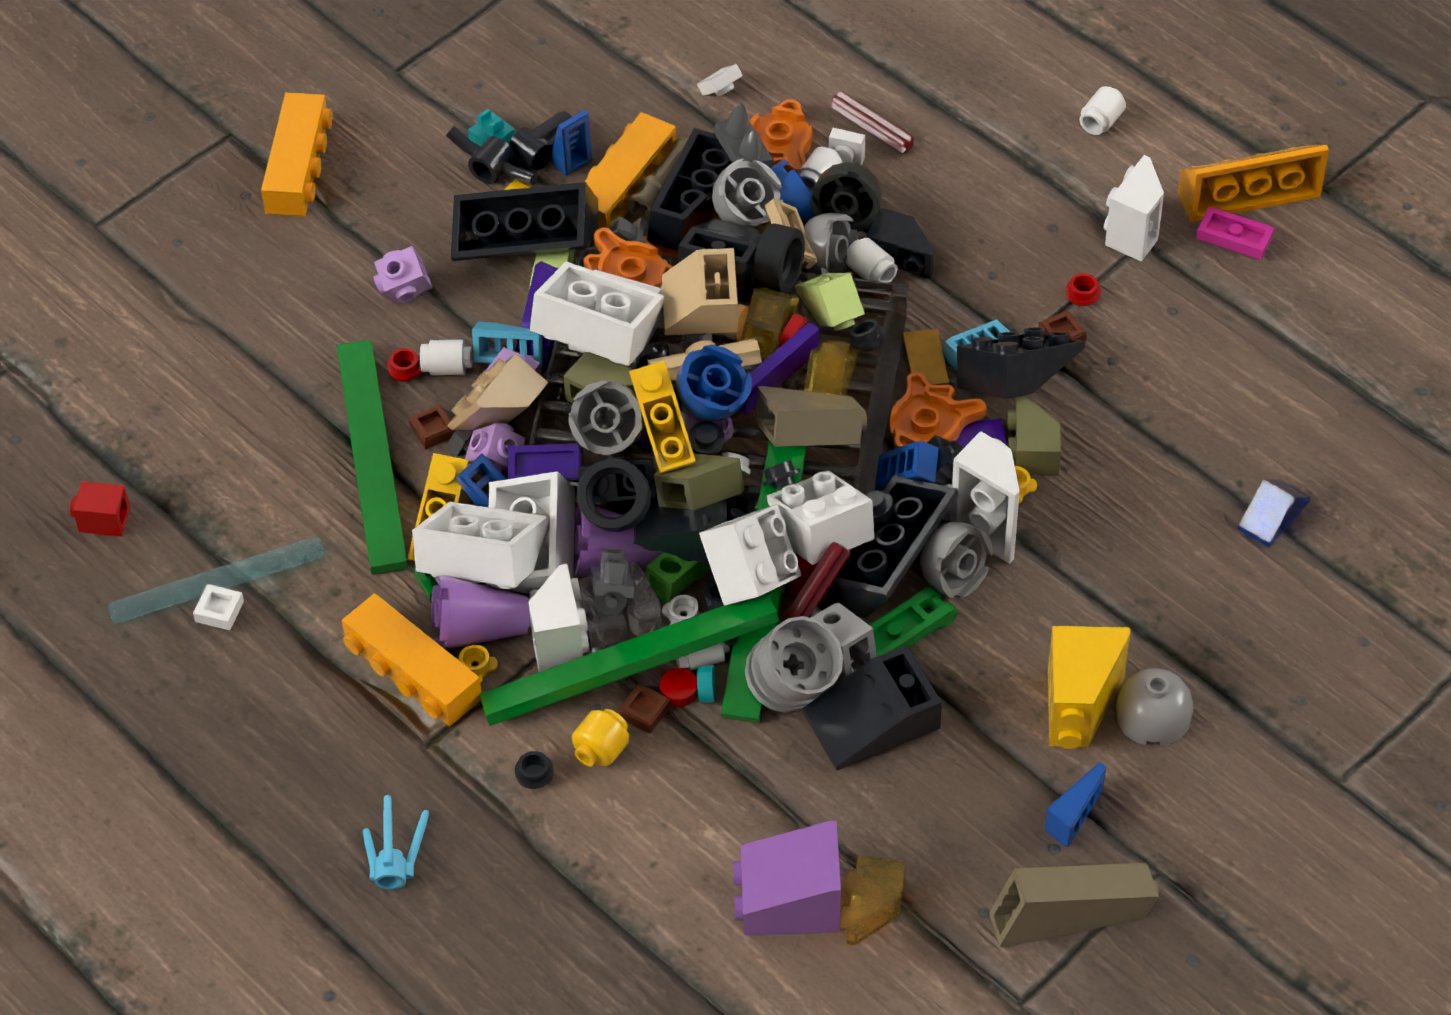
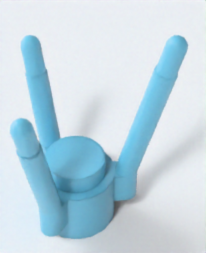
M390 795L384 796V849L379 852L378 857L376 856L370 830L365 828L362 833L370 866L369 879L374 881L375 885L379 888L393 890L405 886L406 879L414 878V863L430 813L428 810L422 812L407 859H405L400 850L393 849L392 798Z

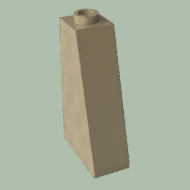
M1147 863L1015 868L990 910L989 915L999 947H1008L1145 919L1159 897V890L1156 880L1151 876Z

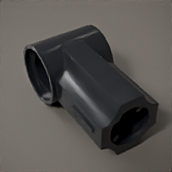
M566 111L558 112L533 130L528 127L519 129L509 142L514 155L535 171L543 169L551 160L558 125L572 116Z

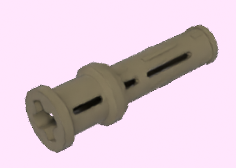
M677 138L654 173L642 179L637 194L629 197L626 204L632 216L649 221L650 210L688 138Z

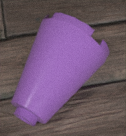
M578 504L574 521V530L576 531L574 538L573 575L575 577H590L591 566H600L602 548L625 550V560L628 561V569L630 571L646 569L647 565L664 553L661 551H649L640 545L634 544V527L622 532H610L593 525L583 515ZM595 506L601 514L607 517L622 516L621 514Z
M436 576L435 579L440 586H433L431 627L438 628L439 638L432 639L446 651L527 634L528 627H531L527 596L449 576Z

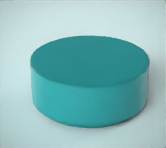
M702 665L697 671L698 697L702 704L717 702V674L714 665Z

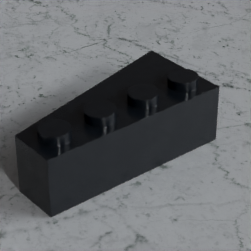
M697 128L693 129L650 210L648 242L678 250L679 244L691 227L710 221L717 215L712 202L713 185L720 173L732 162L714 133Z

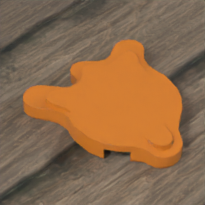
M787 99L781 104L772 107V113L759 117L758 112L751 118L750 123L772 156V166L785 159L788 164L784 168L788 172L794 169L798 174L806 162L805 155L810 150L813 141L812 126H809L805 121L801 104L796 100Z
M605 227L598 229L594 233V243L601 254H589L583 260L584 268L589 270H599L658 288L662 286V274L673 267L658 255V249L654 246L639 241L623 240Z
M912 372L906 377L907 391L905 395L895 403L890 412L889 426L890 433L894 439V449L913 442H928L935 435L949 441H956L966 425L983 419L987 415V405L981 399L955 401V389L951 385H932L923 374Z

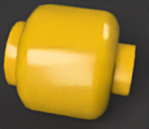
M604 709V711L592 710L572 733V744L576 749L574 753L577 759L590 767L593 765L600 767L611 765L629 743L626 721L618 713L610 709Z

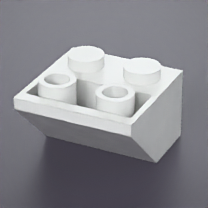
M1143 155L1136 166L1131 165L1125 173L1122 184L1110 191L1106 201L1109 213L1104 223V230H1107L1105 245L1141 262L1158 241L1164 191L1152 161L1148 156Z
M829 470L816 473L809 479L787 485L782 490L767 495L769 506L778 505L793 551L812 565L820 561L832 542H837L849 550L874 539L872 500Z
M777 504L721 523L699 533L723 605L761 596L802 576L798 567L797 557L793 552L786 532L784 519L781 517Z
M567 564L559 565L528 602L533 647L539 672L583 657V653L590 652L586 632L588 630L584 608H581L579 601L581 600L578 579H570Z

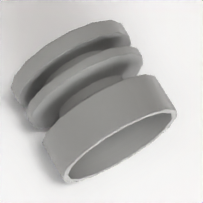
M805 616L788 618L756 643L747 656L745 676L748 688L760 703L771 710L783 713L799 711L834 685L841 674L843 653L840 642L832 630L819 620Z

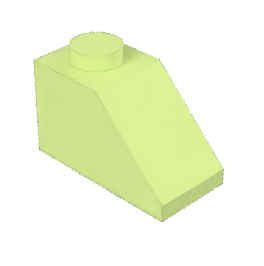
M825 273L795 285L797 294L820 326L834 327L835 331L845 329L855 324L854 318L865 314L851 273Z

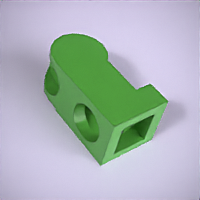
M664 552L646 566L645 592L665 605L670 603L674 597L679 596L695 580L701 579L711 567L708 564L697 561H685L676 555Z

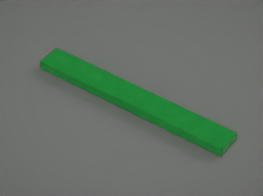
M372 340L337 344L371 575L408 569Z
M769 440L764 470L791 460L794 469H800L798 474L793 475L795 483L792 484L801 482L807 446L775 447ZM764 474L757 511L770 507L767 502V495L782 490V488L774 490L772 484L764 486L763 482L767 481ZM783 585L768 592L777 615L779 613ZM777 623L739 636L738 641L733 645L721 710L722 718L760 723L763 704L755 698L748 688L745 676L746 658L753 646L767 636L776 627Z
M768 592L755 598L724 605L480 693L484 713L489 726L778 623L779 618Z

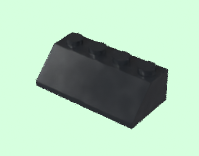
M586 182L454 195L451 260L461 261L586 249L594 237V233L597 231L598 198Z
M894 475L883 490L892 496L894 501L893 515L886 523L874 526L873 540L849 549L850 556L827 590L831 605L840 603L856 616L866 618L885 603L958 496L957 488Z

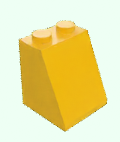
M1052 626L1048 662L1049 746H1058L1065 749L1089 747L1124 680L1130 628Z

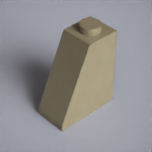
M757 386L754 422L775 447L860 444L861 431H865L867 426V416L865 410L853 397Z

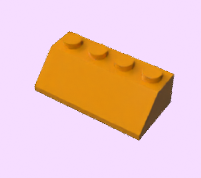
M1306 145L1180 169L1177 193L1190 222L1203 220L1209 206L1235 214L1321 197L1329 148L1327 145Z

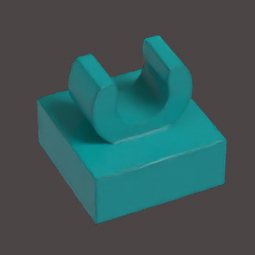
M489 109L477 116L478 122L468 129L469 139L479 146H482L491 136L499 137L509 143L515 134V129L495 113H491Z

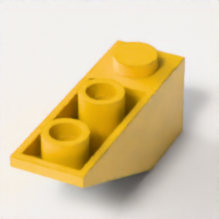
M665 360L629 371L660 474L695 464L696 460Z
M433 453L415 528L449 502L469 505L470 497L456 480V476L471 463L469 460ZM476 474L471 478L473 482H475ZM412 537L407 560L415 562Z

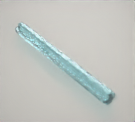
M318 536L110 602L108 604L109 614L113 623L118 624L201 597L207 584L229 588L321 558L325 555L324 547Z

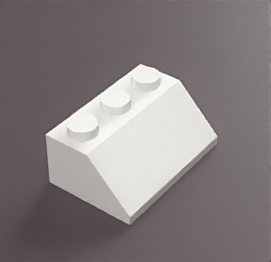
M565 261L534 293L530 331L541 334L547 339L569 344L580 351L591 352L608 358L614 363L629 366L644 350L662 307L664 296Z
M980 431L954 458L952 488H957L959 494L951 505L950 522H962L984 530L991 538L993 554L1010 564L1014 560L1020 494L1012 451L999 439L991 438Z
M558 471L489 482V508L548 516V526L532 574L517 587L510 589L499 588L497 584L486 583V585L500 590L530 594L533 589L539 590L558 566L563 564L568 565L570 579L573 578L575 488Z
M449 502L412 530L416 572L429 573L435 578L436 576H449L473 583L497 584V587L502 589L517 587L534 571L548 526V516Z

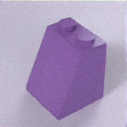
M827 821L740 845L741 861H733L734 885H742V896H734L735 920H743L744 935L840 932L841 884L837 821Z

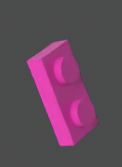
M1209 206L1197 229L1196 239L1262 260L1273 239L1275 227Z

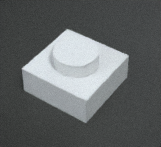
M737 64L721 68L697 83V86L702 95L715 92L717 96H721L735 87L732 82L743 75Z
M832 128L829 135V148L839 154L843 163L852 162L862 165L865 159V135Z
M207 584L193 612L195 622L230 630L244 603L242 592Z

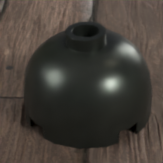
M852 162L835 164L820 175L813 188L811 206L815 216L825 213H839L852 217L853 221H848L850 228L860 232L874 222L881 207L882 190L877 178L868 168Z

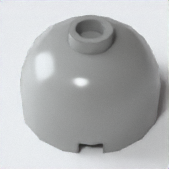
M744 159L736 160L720 173L713 185L712 202L715 212L723 221L758 229L770 222L765 205L772 199L780 201L781 195L779 190L782 186L773 170L764 163L757 160L752 162L743 161Z
M825 213L811 218L805 224V236L817 258V263L810 269L805 268L802 264L806 274L815 278L825 273H846L847 268L851 269L846 264V252L848 247L858 240L857 230L851 229L848 222L853 221L852 217L846 214Z
M604 380L589 384L578 392L573 400L571 413H569V425L572 435L582 447L594 453L611 455L625 451L636 442L643 429L644 419L637 396L632 389L619 382Z
M954 521L939 525L920 551L919 565L924 579L938 592L950 598H954L953 596L955 595L962 598L970 595L979 587L989 570L984 564L987 554L992 556L993 553L991 538L984 530L966 523Z
M1161 668L1143 669L1131 675L1120 688L1115 706L1117 725L1125 736L1139 744L1147 745V741L1160 742L1159 746L1174 743L1180 740L1190 727L1193 714V701L1190 689L1178 675L1169 670Z

